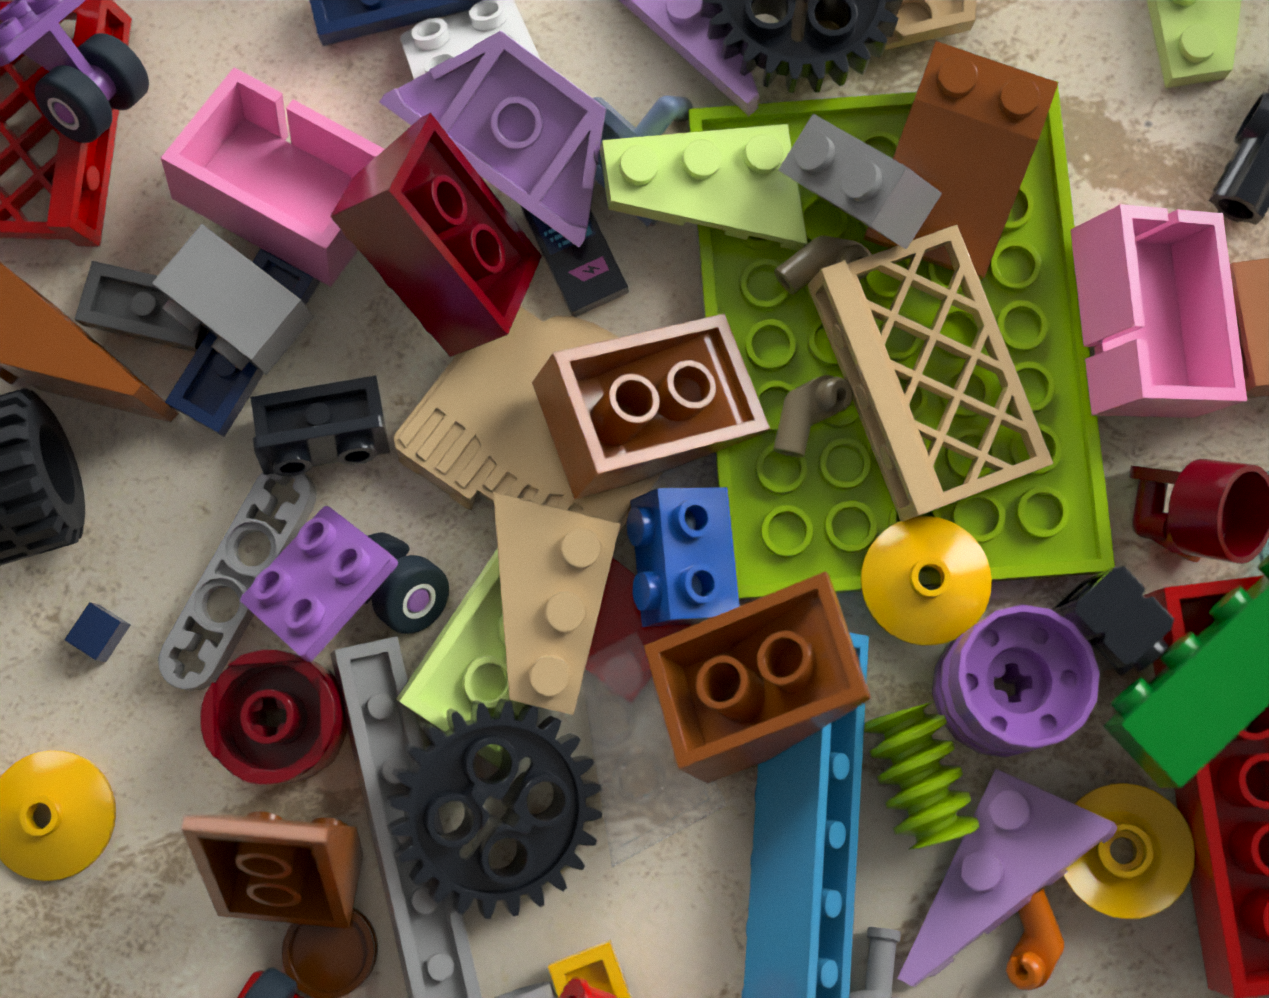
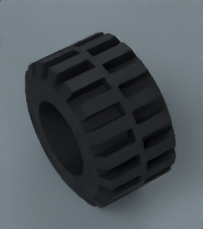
M28 388L0 395L1 566L75 544L82 538L84 531L85 496L73 450L56 415L36 392L30 391Z

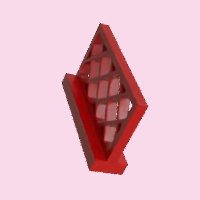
M85 0L59 22L60 25L64 20H76L74 38L71 40L77 48L89 37L97 33L114 36L127 46L129 44L132 18L113 0ZM0 1V10L12 1ZM21 53L12 62L0 66V78L8 72L19 86L0 103V132L10 143L0 153V176L20 158L30 168L33 175L10 196L0 184V238L69 240L77 246L100 247L119 110L111 108L113 119L110 127L93 142L80 143L66 137L47 120L36 101V83L49 71L41 66L25 80L14 66L25 56ZM31 101L42 116L17 137L6 121L26 103ZM54 129L59 136L57 154L41 167L29 150ZM45 187L51 195L47 221H29L20 209ZM11 217H13V218L15 219V221H7V220H9Z

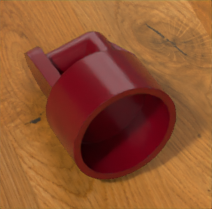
M1212 459L1194 460L1182 472L1131 465L1129 478L1140 479L1138 481L1132 528L1138 536L1151 539L1172 553L1237 564L1252 561L1266 545L1269 538V475L1262 467L1253 464ZM1167 483L1174 484L1169 500L1168 513L1164 512L1168 488Z

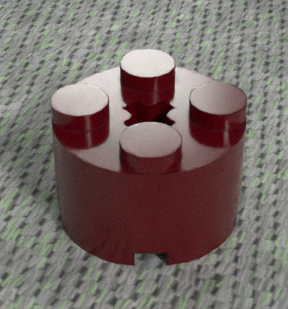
M257 650L241 655L232 661L217 680L211 683L204 695L200 712L202 737L206 748L214 759H217L234 776L254 784L295 783L316 775L335 761L347 733L342 697L332 672L313 660L307 662L299 655L282 650ZM277 708L285 709L287 711L285 723L279 724L278 729L274 726H267L266 714L276 712Z

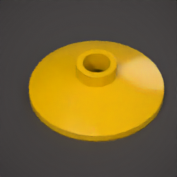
M919 516L891 525L871 544L861 569V591L869 613L876 623L888 634L903 642L914 645H940L955 640L974 626L982 617L991 594V571L983 549L965 529L942 518ZM922 567H933L939 572L941 583L936 590L925 589L920 584L918 574Z
M50 750L30 754L20 759L1 775L0 860L9 869L29 879L54 881L82 872L100 857L113 834L116 821V803L110 783L95 764L75 753ZM42 803L47 805L51 811V820L45 828L37 826L33 817L35 809Z
M1118 783L1094 789L1074 803L1083 809L1114 822L1118 826L1112 838L1105 843L1100 841L1067 867L1066 870L1068 872L1063 875L1072 891L1085 904L1108 916L1122 919H1138L1149 917L1165 910L1182 895L1193 873L1195 848L1186 820L1168 799L1143 786ZM1117 838L1127 839L1134 849L1132 859L1125 864L1116 862L1110 854V846Z

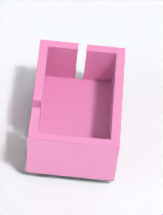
M234 67L161 157L171 197L178 203L331 287L358 249L345 237L330 215L351 179L378 156L384 148L294 99L286 107L291 143L285 141L288 137V129L282 93Z
M1120 204L1070 230L1084 347H1094L1095 350L1094 356L1085 359L1092 415L1195 418L1247 401L1223 213L1177 209L1168 214L1167 208Z

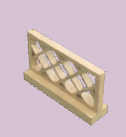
M957 225L912 240L907 249L898 245L847 264L846 261H842L822 268L807 285L843 377L851 386L853 392L852 400L900 521L904 522L1054 464ZM945 246L955 270L947 288L915 274L923 254ZM911 258L907 269L895 264ZM878 270L901 281L889 310L866 299L858 276ZM959 285H961L965 297L956 293ZM910 286L942 300L930 329L898 314ZM951 305L973 315L978 331L971 348L939 333ZM874 317L884 321L880 332ZM892 326L924 340L913 370L892 361L889 357L885 343ZM934 345L965 359L954 389L922 375ZM983 345H985L989 356L980 353ZM975 364L995 373L998 377L1002 391L994 408L963 394ZM898 377L907 381L904 391ZM917 386L949 400L936 430L914 420L909 403ZM1008 404L1013 416L1005 413ZM958 405L990 419L978 449L946 435ZM1000 424L1021 434L1030 459L1012 466L988 455ZM922 437L931 441L928 451L926 450ZM941 446L973 460L963 485L945 492L941 488L933 467ZM983 465L997 471L977 479Z

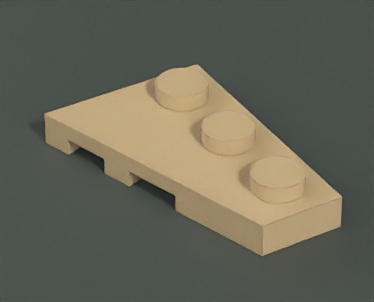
M493 492L509 699L574 715L620 523Z

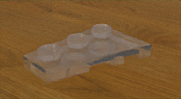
M637 632L589 656L582 683L598 784L602 788L600 796L611 865L614 867L726 807L727 803L715 781L707 784L678 769L646 651Z

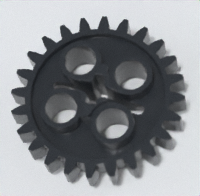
M702 0L700 15L701 17L712 18L709 21L707 34L709 40L725 38L721 57L724 60L738 54L743 56L740 70L741 75L749 74L758 66L764 69L763 86L767 88L777 75H781L786 78V86L789 93H794L799 78H808L811 88L816 93L820 92L824 75L829 74L835 83L843 86L849 73V66L856 72L864 74L871 56L879 58L882 56L888 41L886 37H892L899 20L896 15L903 0H804L806 7L802 18V41L796 42L791 38L796 0ZM767 14L775 17L779 22L765 23L755 16ZM818 22H834L841 29L829 30L822 27Z
M499 699L494 716L489 715L488 709L483 702L479 700L472 701L471 720L465 721L456 710L448 709L446 712L449 730L443 733L428 723L424 725V731L431 744L426 750L407 744L405 750L416 761L413 770L402 768L394 769L392 772L399 781L407 785L405 793L393 794L386 798V802L391 807L404 811V817L396 819L387 825L388 831L391 835L408 836L409 838L395 851L396 857L401 862L419 858L420 860L411 870L409 877L416 885L435 877L431 884L429 895L437 903L445 899L453 890V908L459 914H464L474 898L477 899L479 912L485 919H491L497 900H502L506 910L513 917L519 915L520 896L525 894L541 907L544 905V894L541 886L549 882L557 889L565 891L567 886L560 870L565 865L578 870L584 869V863L574 853L577 844L594 846L597 843V840L584 831L583 827L584 822L601 819L603 813L586 805L585 798L597 794L602 788L600 784L594 781L582 780L581 775L587 772L595 763L592 758L585 755L570 756L581 741L578 736L569 733L557 740L555 739L561 725V720L550 715L536 727L538 708L526 704L516 719H514L512 703L506 699ZM496 744L502 754V763L499 769L489 777L478 778L473 769V760L476 753L484 746ZM525 757H529L530 766L514 780L520 761ZM549 781L553 788V800L550 806L543 812L530 814L527 807V796L530 790L538 783ZM490 796L500 800L507 807L505 814L501 818L490 815L483 808L485 801ZM449 801L462 802L464 819L461 825L449 833L437 832L434 826V817L437 810ZM476 836L473 850L469 856L461 858L459 852L463 845L468 844ZM503 838H514L517 845L514 860L508 866L501 869L491 868L488 861L492 846Z

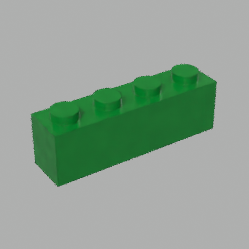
M1269 555L1257 567L1264 575L1248 591L1239 586L1225 595L1209 611V614L1215 621L1203 633L1196 637L1192 632H1189L1178 639L1160 657V660L1166 667L1149 683L1143 678H1139L1125 688L1111 703V706L1117 713L1103 727L1161 788H1181L1269 705Z

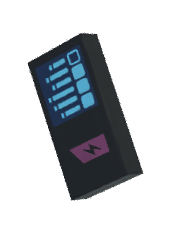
M520 205L527 224L572 316L577 317L629 293L628 285L591 209L586 239L580 247H577Z

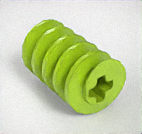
M934 701L870 719L864 723V733L884 735L885 739L872 748L869 753L871 758L889 759L892 761L893 765L878 775L877 779L880 784L900 786L901 791L887 800L885 805L887 809L908 812L909 817L896 825L893 831L895 835L914 836L917 843L911 846L909 850L949 841L970 834L979 828V822L976 817L959 816L956 814V812L971 802V796L967 791L948 789L949 785L963 776L961 766L940 763L941 759L955 750V746L952 740L932 738V734L947 724L945 715L926 714L924 712V709Z

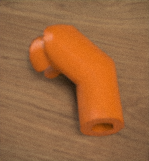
M1040 888L1031 896L1030 902L1017 911L1024 931L1009 957L1006 973L1010 982L1021 990L1038 989L1045 985L1065 948L1063 936L1044 888Z

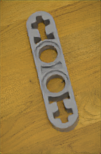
M262 472L256 479L161 648L158 657L159 670L163 678L170 685L190 691L203 690L209 687L221 675L254 616L241 603V596L253 584L260 572L268 568L298 535V532L306 523L314 508L316 488L311 478L305 473L287 477L279 476L275 473L264 475ZM293 478L295 479L293 489L300 496L295 504L284 502L277 511L274 518L286 524L282 532L279 533L271 525L254 519L259 509L266 515L271 516L278 503V499L271 494L272 488L276 483L286 486ZM251 532H262L267 535L270 541L271 550L269 557L258 566L249 567L244 565L238 556L240 541ZM230 587L239 597L238 611L231 620L216 623L207 612L209 596L219 588ZM195 622L206 630L223 634L219 644L213 640L206 639L202 645L198 658L205 662L203 671L201 673L189 671L183 677L182 673L185 665L177 660L179 653L182 650L193 652L204 636L191 632Z

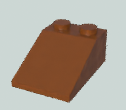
M935 41L893 156L895 161L908 167L942 193L913 240L957 225L978 278L983 281L1038 143L1059 82ZM867 227L864 240L889 249L898 246V244ZM945 246L925 252L921 260L955 271Z
M0 262V378L10 385H13L20 378L40 391L169 423L179 414L177 411L165 403L161 397L47 297Z
M725 313L553 352L532 382L574 500L634 484L762 435L770 429Z
M826 571L644 645L678 769L707 784L770 760L871 700L832 581Z
M263 811L251 812L247 816L184 815L181 831L218 916L349 929L363 860V851L357 827L348 826L341 820L328 817L316 818L311 822L284 820L276 814Z

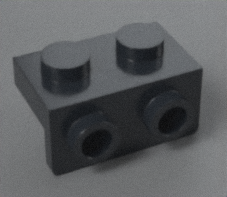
M376 375L250 397L256 434L253 437L254 452L264 475L275 473L279 476H297L308 472L313 466L336 462L345 465H359L373 460L376 455L390 453Z

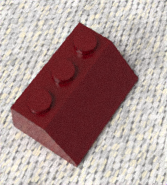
M431 113L418 119L351 179L330 215L345 237L356 246L379 273L386 285L397 294L420 321L423 328L432 335L450 357L509 334L542 257L541 253Z

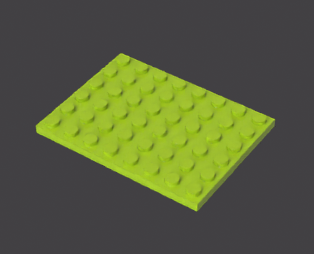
M1058 86L1038 143L983 281L980 280L1054 464L919 515L938 517L951 521L970 533L979 543L987 557L991 571V582L1093 575L1115 567L1098 417L1091 414L1085 359L1090 357L1089 347H1084L1070 231L1075 227ZM917 92L758 104V109L750 116L737 105L693 108L688 111L689 132L788 124L792 148L812 114H815L893 159ZM797 183L807 244L819 236H830L859 242L872 255L889 249L864 240L863 238L868 226ZM697 224L704 318L725 313L770 427L762 435L715 452L718 487H727L739 601L759 599L824 571L829 574L835 593L862 592L861 569L868 549L884 530L899 522L900 518L853 400L845 411L838 412L836 415L811 426L804 457H790L773 451L786 395L793 389L823 375L844 379L808 286H804L796 294L792 295L781 286L775 276L774 270L798 251L780 247L781 242L749 236L747 240L724 235V230ZM911 258L895 264L907 269ZM921 260L915 274L947 288L954 271ZM878 270L870 272L865 278L859 280L866 299L889 310L901 281ZM959 285L956 293L965 297L961 285ZM910 286L898 314L930 329L942 300ZM951 305L939 333L971 348L978 327L972 314ZM874 317L880 332L884 321ZM892 326L885 347L892 361L913 370L924 340ZM934 345L922 375L954 389L965 359ZM983 345L980 353L989 356L985 345ZM975 364L963 394L994 408L1002 387L995 373ZM898 377L904 391L907 381ZM917 386L909 407L915 421L936 430L949 400ZM1008 404L1005 413L1013 416ZM958 405L946 435L978 449L990 419ZM1000 424L988 455L1012 466L1030 459L1021 434ZM922 437L926 450L928 451L931 441ZM941 446L933 467L941 488L945 492L963 485L973 460ZM983 465L977 479L997 471ZM926 566L920 569L918 580L923 587L940 586L941 576L935 568Z

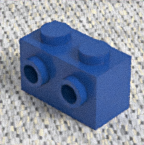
M727 487L657 488L630 500L631 510L627 517V534L629 541L635 547L637 574L633 581V599L636 607L641 612L642 627L698 624L740 606Z

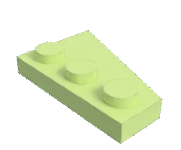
M1147 0L1165 88L1222 80L1229 75L1234 65L1241 0Z
M788 124L602 140L600 156L608 210L681 226L689 222L724 230V235L746 240L749 236L781 242L780 247L796 251L807 245L798 184L779 171L780 166L791 150Z
M498 548L396 698L398 702L443 732L449 730L446 710L452 708L465 721L471 720L472 701L475 700L485 704L490 716H494L499 699L509 700L513 706L514 719L517 718L519 712L525 706V703L509 699ZM496 744L484 746L476 753L497 768L502 763V754Z

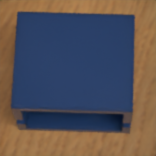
M89 602L64 640L94 660L107 662L131 624L101 605Z

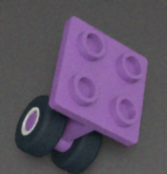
M85 0L12 1L0 10V20L3 22L0 24V66L12 62L23 53L49 71L36 83L35 97L44 116L63 135L80 143L93 142L110 127L113 119L111 108L116 110L130 109L146 95L149 89V78L146 69L138 56L125 43L114 36L97 33L89 37L77 48L59 25L61 20Z
M324 506L311 520L302 526L298 535L270 566L260 572L253 584L241 596L240 601L307 662H311L363 604L369 603L371 599L372 607L377 617L392 630L402 634H412L426 629L443 612L449 597V583L445 573L425 557L418 555L406 556L410 548L404 541L384 532L367 536L331 507Z

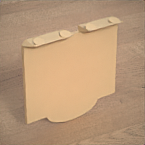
M521 306L507 336L457 354L393 435L398 461L424 477L447 493L453 500L471 511L478 493L494 503V492L620 523L618 535L627 524V517L631 510L630 500L650 492L664 473L662 472L631 485L574 500L532 382L553 352L619 337L595 323L574 316H553L543 322Z

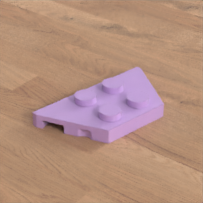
M499 31L473 45L472 48L458 56L447 59L429 69L427 73L383 95L379 102L411 126L421 117L431 113L481 177L577 247H580L584 242L588 228L606 108L503 31Z

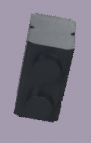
M1125 566L1113 567L1082 581L1051 609L1074 623L1090 643L1099 672L1114 669L1121 676L1133 667L1137 672H1140L1157 660L1169 647L1163 637L1173 628L1174 618L1153 596L1149 598L1143 596L1145 587Z

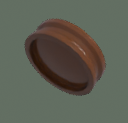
M353 907L349 929L292 923L285 934L282 945V962L287 976L296 982L297 989L314 998H339L354 991L370 976L378 955V940L374 927L369 919L355 907Z

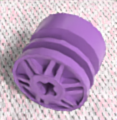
M1018 605L993 612L947 644L935 665L932 694L938 715H945L947 720L945 726L955 740L978 754L1006 758L1062 742L1082 727L1097 702L1100 673L1092 646L1074 623L1047 608ZM1002 676L1004 683L1014 684L1015 694L1008 697L1006 691L995 690L994 680Z

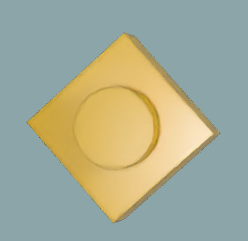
M611 939L551 962L547 966L558 997L562 993L564 986L573 977H580L585 979L589 986L608 992L618 998H632Z

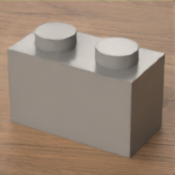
M812 114L779 168L780 172L904 249L908 248L942 194L908 167L815 114Z
M203 224L199 226L152 282L169 299L162 309L193 333L201 324L218 337L211 347L241 371L250 362L267 375L314 318L300 298Z

